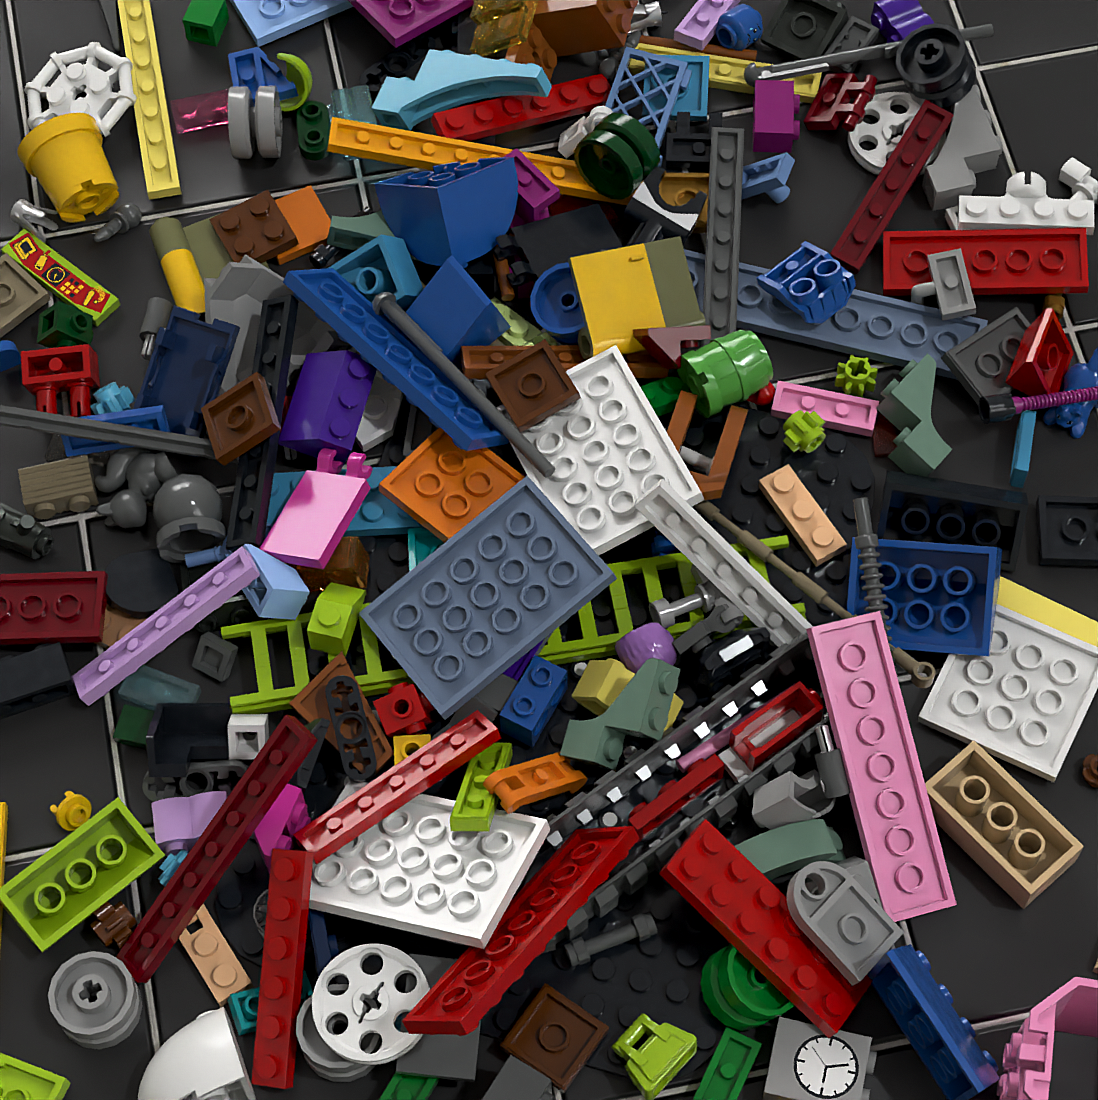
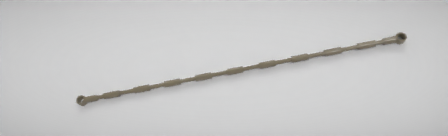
M421 281V284L424 289L426 287V284ZM496 339V340H495L494 342H492L489 346H506V345H504L502 342H500L498 339ZM708 500L692 506L710 521L715 520L736 536L740 544L762 561H768L792 580V584L818 604L823 603L843 620L858 616L856 614L853 616L828 597V592L802 572L797 573L773 554L774 551L750 532L747 530L742 531L729 521ZM889 643V646L894 648L891 651L892 657L896 659L894 662L911 675L912 683L918 688L930 687L936 673L933 665L928 662H918L901 648H895ZM918 673H925L928 677H921Z

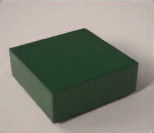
M124 704L113 734L114 741L147 749L146 735L155 711Z

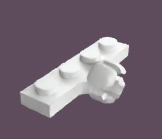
M1024 172L1016 173L1007 181L1005 196L959 195L958 230L1086 228V235H1093L1094 200L1049 198L1046 194V181L1035 172H1031V185L1025 184Z

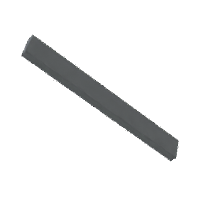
M712 127L703 294V315L706 325L711 327V339L701 340V347L709 344L711 340L717 337H723L736 332L744 129Z

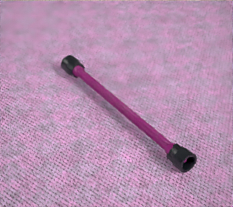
M1098 386L1022 398L1012 397L1011 393L982 396L979 399L978 405L979 415L984 424L1012 420L1013 415L1020 414L1026 410L1098 400Z

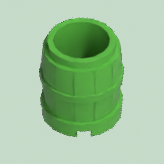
M739 330L723 337H717L696 351L690 350L682 354L681 368L677 369L679 378L683 383L688 385L693 394L698 395L695 409L704 418L720 413L724 407L747 400L749 396L768 386L769 381L773 378V367L768 353L760 339L750 330Z

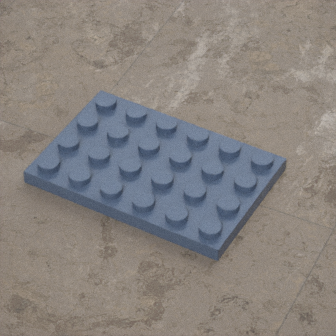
M526 476L365 607L359 614L438 713L446 720L617 578L535 483Z

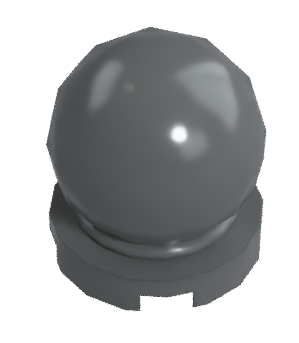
M181 474L164 482L154 497L153 516L157 527L160 529L156 535V546L160 551V557L171 563H185V554L222 546L227 536V529L221 523L223 502L216 486L202 476Z

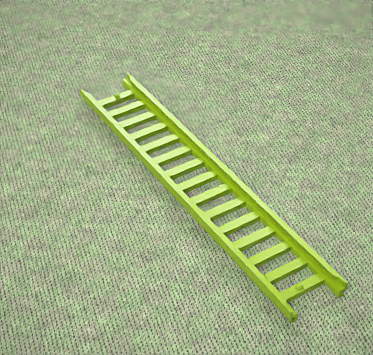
M787 535L760 539L761 542L772 550L788 548L789 546ZM730 544L742 557L747 556L749 564L769 583L765 562L742 544ZM680 552L606 564L617 578L609 585V591L618 633L598 636L591 601H589L577 611L583 639L562 642L558 627L553 631L547 641V645H544L538 656L555 665L617 655L615 650L616 642L633 630L622 576L642 573L648 602L651 603L663 598L657 570L677 567L685 598L695 594L694 588L697 584L691 573L693 563ZM370 603L363 604L361 611ZM804 603L792 604L806 619ZM700 607L687 612L689 622L677 623L665 628V630L670 632L674 640L705 619ZM313 612L298 614L296 620L274 618L221 627V634L224 640L237 637L252 638L259 690L257 693L230 697L232 714H262L293 709L289 702L310 683L302 628L308 627ZM359 614L358 619L368 674L355 676V679L364 696L388 693L389 688L403 682H408L409 685L415 684L404 669L382 672L377 636ZM744 614L742 623L735 630L758 628ZM287 631L295 686L274 690L266 634ZM717 631L710 636V639L722 638L730 632L721 633ZM328 653L329 663H330L337 655Z

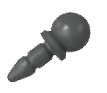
M640 31L630 35L626 39L624 47H620L618 52L612 51L610 58L605 59L600 64L599 74L602 73L610 84L614 82L626 46L630 48L638 46L641 37Z
M133 203L120 205L116 212L109 216V222L97 231L94 241L107 240L117 232L124 234L129 229L138 226L142 219L139 207Z

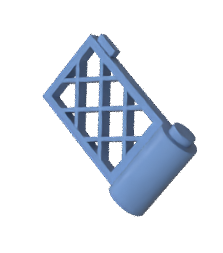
M626 46L605 106L610 108L613 113L628 115L627 110L642 103L648 116L638 121L642 125L653 122L657 129L655 140L660 149L680 89H687L692 70L687 69V62ZM632 58L643 61L648 69L632 76L627 67ZM665 68L678 71L676 78L665 84L661 82L657 75V72ZM652 75L658 87L642 94L636 82ZM632 85L638 97L622 104L618 97L619 91ZM672 88V90H671V92H670V95H669L668 92H667V90H669V89ZM662 93L667 101L666 107L653 113L647 100ZM661 155L660 163L658 164L660 167L662 165L663 156Z

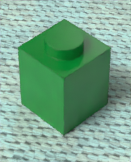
M191 0L183 17L187 40L217 47L229 20L226 0Z

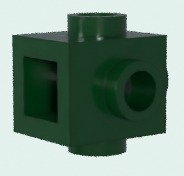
M58 301L39 314L37 343L47 348L91 345L94 335L92 330L93 316L79 310L75 306Z

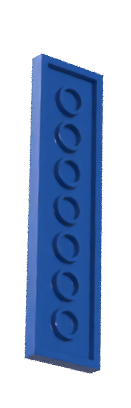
M333 268L287 272L283 283L293 291L294 297L306 303L315 311V316L319 320L328 323L337 332V336L342 341L353 346L365 362L372 364L383 374L382 376L385 381L396 386L404 393L406 400L412 405L419 407L429 416V421L433 425L442 428L452 438L453 443L457 447L470 451L509 443V440L385 315H376L372 303Z

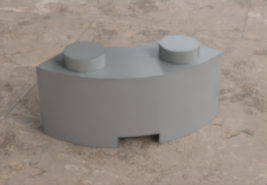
M815 769L800 777L789 771L754 790L752 816L759 827H767L772 830L788 824L819 818L831 811L836 802V797L825 798L819 773Z

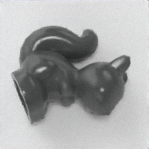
M140 447L117 449L113 452L107 463L106 476L98 475L95 477V485L99 491L110 493L121 488L127 481L128 489L120 491L110 502L97 507L96 512L99 515L108 516L104 522L106 526L113 527L118 525L127 529L141 527L146 523L148 512L145 501L147 500L149 503L154 502V497L164 482L178 476L165 452L160 451L155 454L151 449Z

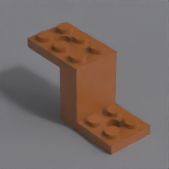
M523 0L505 59L526 65L528 63L536 64L543 68L547 78L551 81L554 67L557 65V57L624 47L627 34L631 29V20L638 0Z

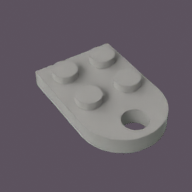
M827 861L813 862L799 870L789 882L787 906L792 919L852 986L859 983L904 933L851 874L835 863ZM805 878L815 881L818 886V895H813L807 890Z

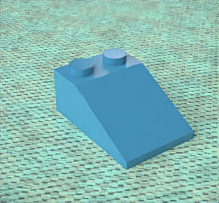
M381 234L328 267L337 271L371 303H373L375 296L381 292L394 294L396 296V303L405 312L423 290L411 256L402 238Z

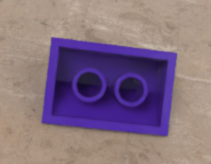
M348 350L307 353L284 420L278 445L318 458L319 452L323 448L334 449L337 453L333 461L342 462L344 466L352 451L377 369L372 364L365 362L359 354Z

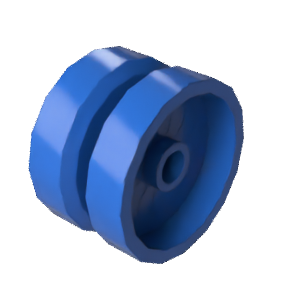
M560 263L544 271L535 282L530 295L531 311L536 322L561 345H578L579 330L585 327L569 263Z

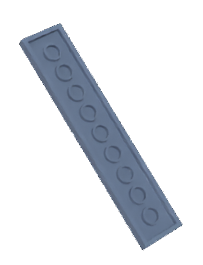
M684 249L699 310L703 313L705 254ZM739 262L736 327L863 358L867 357L868 359L906 367L912 359L919 363L928 353L936 362L935 375L958 380L941 357L947 351L986 327L988 320L971 316L942 321L940 310L937 308L856 289L853 290L847 304L825 322L806 323L802 316L785 306L775 296L765 292L758 285L757 277L761 274L765 275L770 269Z

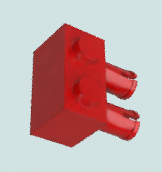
M89 344L21 351L22 384L32 395H36L37 411L57 414L56 394L69 391L70 416L82 417L92 415L90 390L100 388L98 355Z

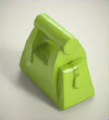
M642 1013L611 1047L616 1054L624 1057L626 1060V1071L634 1086H637L645 1100H654L696 1054L697 1038L693 1034L668 1023L658 1025L646 1014ZM646 1033L649 1036L647 1041L638 1050L634 1049V1044Z

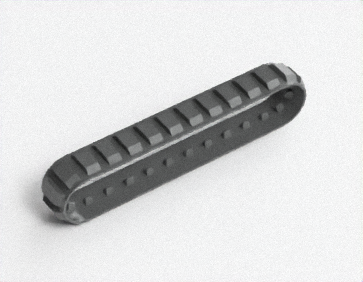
M808 634L798 635V640L791 645L787 643L781 645L768 655L767 662L764 665L755 664L740 675L739 683L734 687L729 684L711 697V702L705 708L702 706L695 708L682 718V725L678 728L670 727L665 730L660 741L653 740V746L648 750L641 748L624 761V767L618 772L611 770L594 782V789L588 794L582 791L564 804V811L558 816L552 813L545 818L548 821L550 831L534 859L549 848H555L561 844L565 836L580 825L585 826L593 820L595 814L610 803L615 804L622 799V794L640 781L645 782L652 776V772L668 760L673 761L681 755L683 749L698 738L703 739L710 734L709 730L725 718L733 717L739 712L738 709L755 696L760 697L767 692V687L782 676L787 677L795 671L796 666L807 661H814ZM828 712L823 715L821 722L807 732H800L794 737L795 741L778 754L774 752L766 758L767 762L750 775L745 773L737 779V785L721 797L718 795L708 801L709 806L691 819L689 817L685 818L679 823L680 827L662 841L659 839L649 845L650 850L634 862H626L619 868L620 872L602 886L598 885L588 897L587 903L578 908L568 919L566 927L557 932L547 943L543 953L556 950V944L564 938L571 941L588 928L589 919L595 915L601 918L618 905V898L622 894L626 893L631 896L648 883V875L654 870L659 873L703 820L707 819L716 829H720L736 817L738 807L741 805L749 807L753 804L755 789L789 771L793 772L795 764L798 762L805 765L813 759L815 753L821 752L815 730L817 726H821L824 741L826 742L822 725H828L831 740L834 743L835 739Z

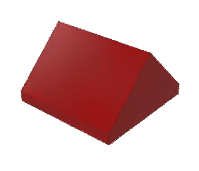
M1046 308L1025 330L1005 381L1009 386L1028 396L1058 393L1074 353L1053 308Z

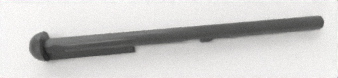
M991 23L958 30L964 41L994 35ZM903 40L756 68V64L753 62L745 68L744 79L748 85L754 87L755 80H783L829 71V67L880 57H885V59L891 58L896 55Z
M381 292L375 296L372 303L375 314L379 316L385 314L545 478L550 477L555 472V467L486 398L485 393L481 389H477L442 353L443 350L396 303V296L390 292Z

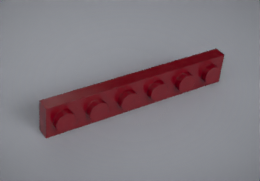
M925 99L830 253L833 259L840 262L842 267L858 275L882 236L883 231L887 228L952 122L954 114Z

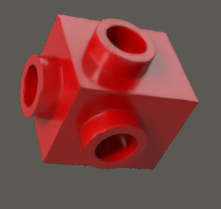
M408 682L397 684L388 689V695L373 701L385 733L391 738L393 736L420 735L427 731L426 725L435 722L431 711L435 710L434 706L415 684L409 685Z

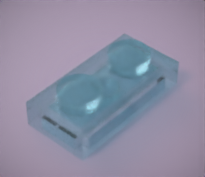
M142 665L135 673L125 678L118 693L121 699L155 711L157 703H196L201 694V689L199 685Z

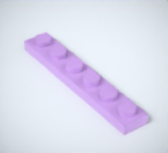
M241 546L74 674L72 678L79 698L90 706L126 677L135 673L139 667L156 654L161 653L173 641L191 630L207 615L220 608L224 602L241 589L249 586L253 580L260 576L251 554Z

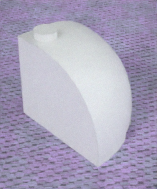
M224 1007L200 1014L196 1020L176 1032L159 1048L144 1072L139 1087L138 1100H256L231 1021Z

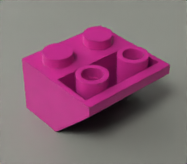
M290 784L285 786L253 832L269 874L272 848L293 850L296 845L293 834L311 823L302 789Z

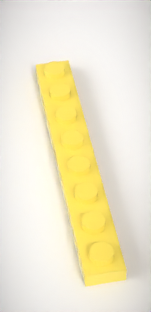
M117 0L126 57L133 64L131 70L133 93L137 97L134 110L148 197L151 200L180 195L182 193L150 0Z

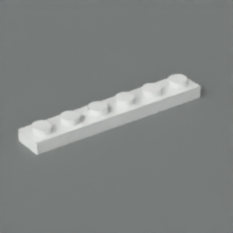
M663 478L637 499L634 506L757 627H766L771 634L770 639L778 647L784 643L791 645L798 640V635L807 633L806 629L813 627Z

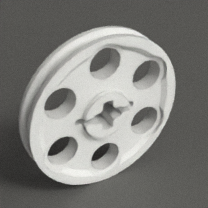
M886 92L875 95L873 100L867 103L864 110L866 112L865 115H873L879 121L875 124H867L862 121L860 124H857L853 132H848V145L853 157L862 167L875 175L880 174L887 162L886 159L891 156L921 107L912 100L909 93ZM898 104L906 107L907 112L897 114L890 107ZM903 130L902 136L898 135L896 138H893L891 140V134L896 135L897 133H900ZM946 131L919 175L924 174L926 166L932 165L938 157L946 141ZM862 141H871L876 145V148L868 151L862 149L859 144Z
M384 944L355 946L336 956L320 974L312 996L313 1019L325 1043L342 1058L364 1065L387 1063L409 1052L423 1036V1034L399 1032L395 1028V1021L403 1012H410L428 993L430 987L421 968L403 951ZM371 955H378L383 959V967L380 972L374 975L364 973L362 971V963L365 958ZM404 973H411L417 978L415 989L409 993H401L395 987L397 978ZM335 976H345L349 980L348 990L338 996L330 994L328 991L329 981ZM379 993L377 1000L381 1005L380 1009L372 1008L369 1013L365 1014L367 1008L363 1000L365 998L373 999ZM337 1014L346 1016L348 1018V1027L345 1032L339 1035H333L328 1032L327 1023L332 1016ZM369 1033H377L382 1037L381 1048L372 1054L363 1052L361 1050V1040Z

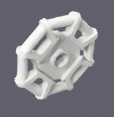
M90 42L85 47L59 54L56 52L50 54L52 58L32 82L26 83L24 89L28 98L29 118L27 124L30 129L33 130L41 123L63 114L86 113L94 117L101 135L105 137L110 135L109 131L128 107L135 104L137 99L133 93L131 76L133 64L130 59L120 57L101 47L99 42ZM87 60L84 65L78 63L79 61ZM99 61H102L113 68L104 72L97 67ZM60 69L62 73L58 76V78L53 82V84L50 87H45V85ZM119 80L120 91L114 93L112 92L113 83ZM85 91L86 97H79L75 100L79 93ZM41 99H47L49 109L42 113Z

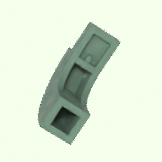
M824 819L806 820L781 826L734 846L769 881L789 872L802 869L813 862L827 861L836 863L846 859L842 850L841 838L834 831L833 827L826 826Z

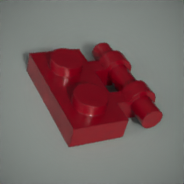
M855 73L826 74L803 121L807 129L836 130L840 120H845L842 127L848 132H853L866 114L864 109L867 103L873 100L876 93L877 78L873 75H867L863 82H859ZM851 98H855L853 104H849Z

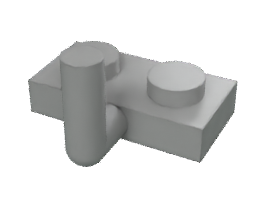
M961 248L927 255L932 282L913 286L911 289V303L924 305L926 296L936 295L942 321L976 314V305Z

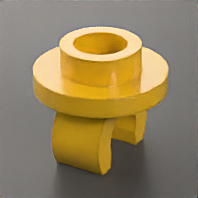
M67 791L64 793L66 798L57 807L53 804L50 806V810L56 816L57 823L63 829L74 831L89 820L92 807L90 801L84 796Z

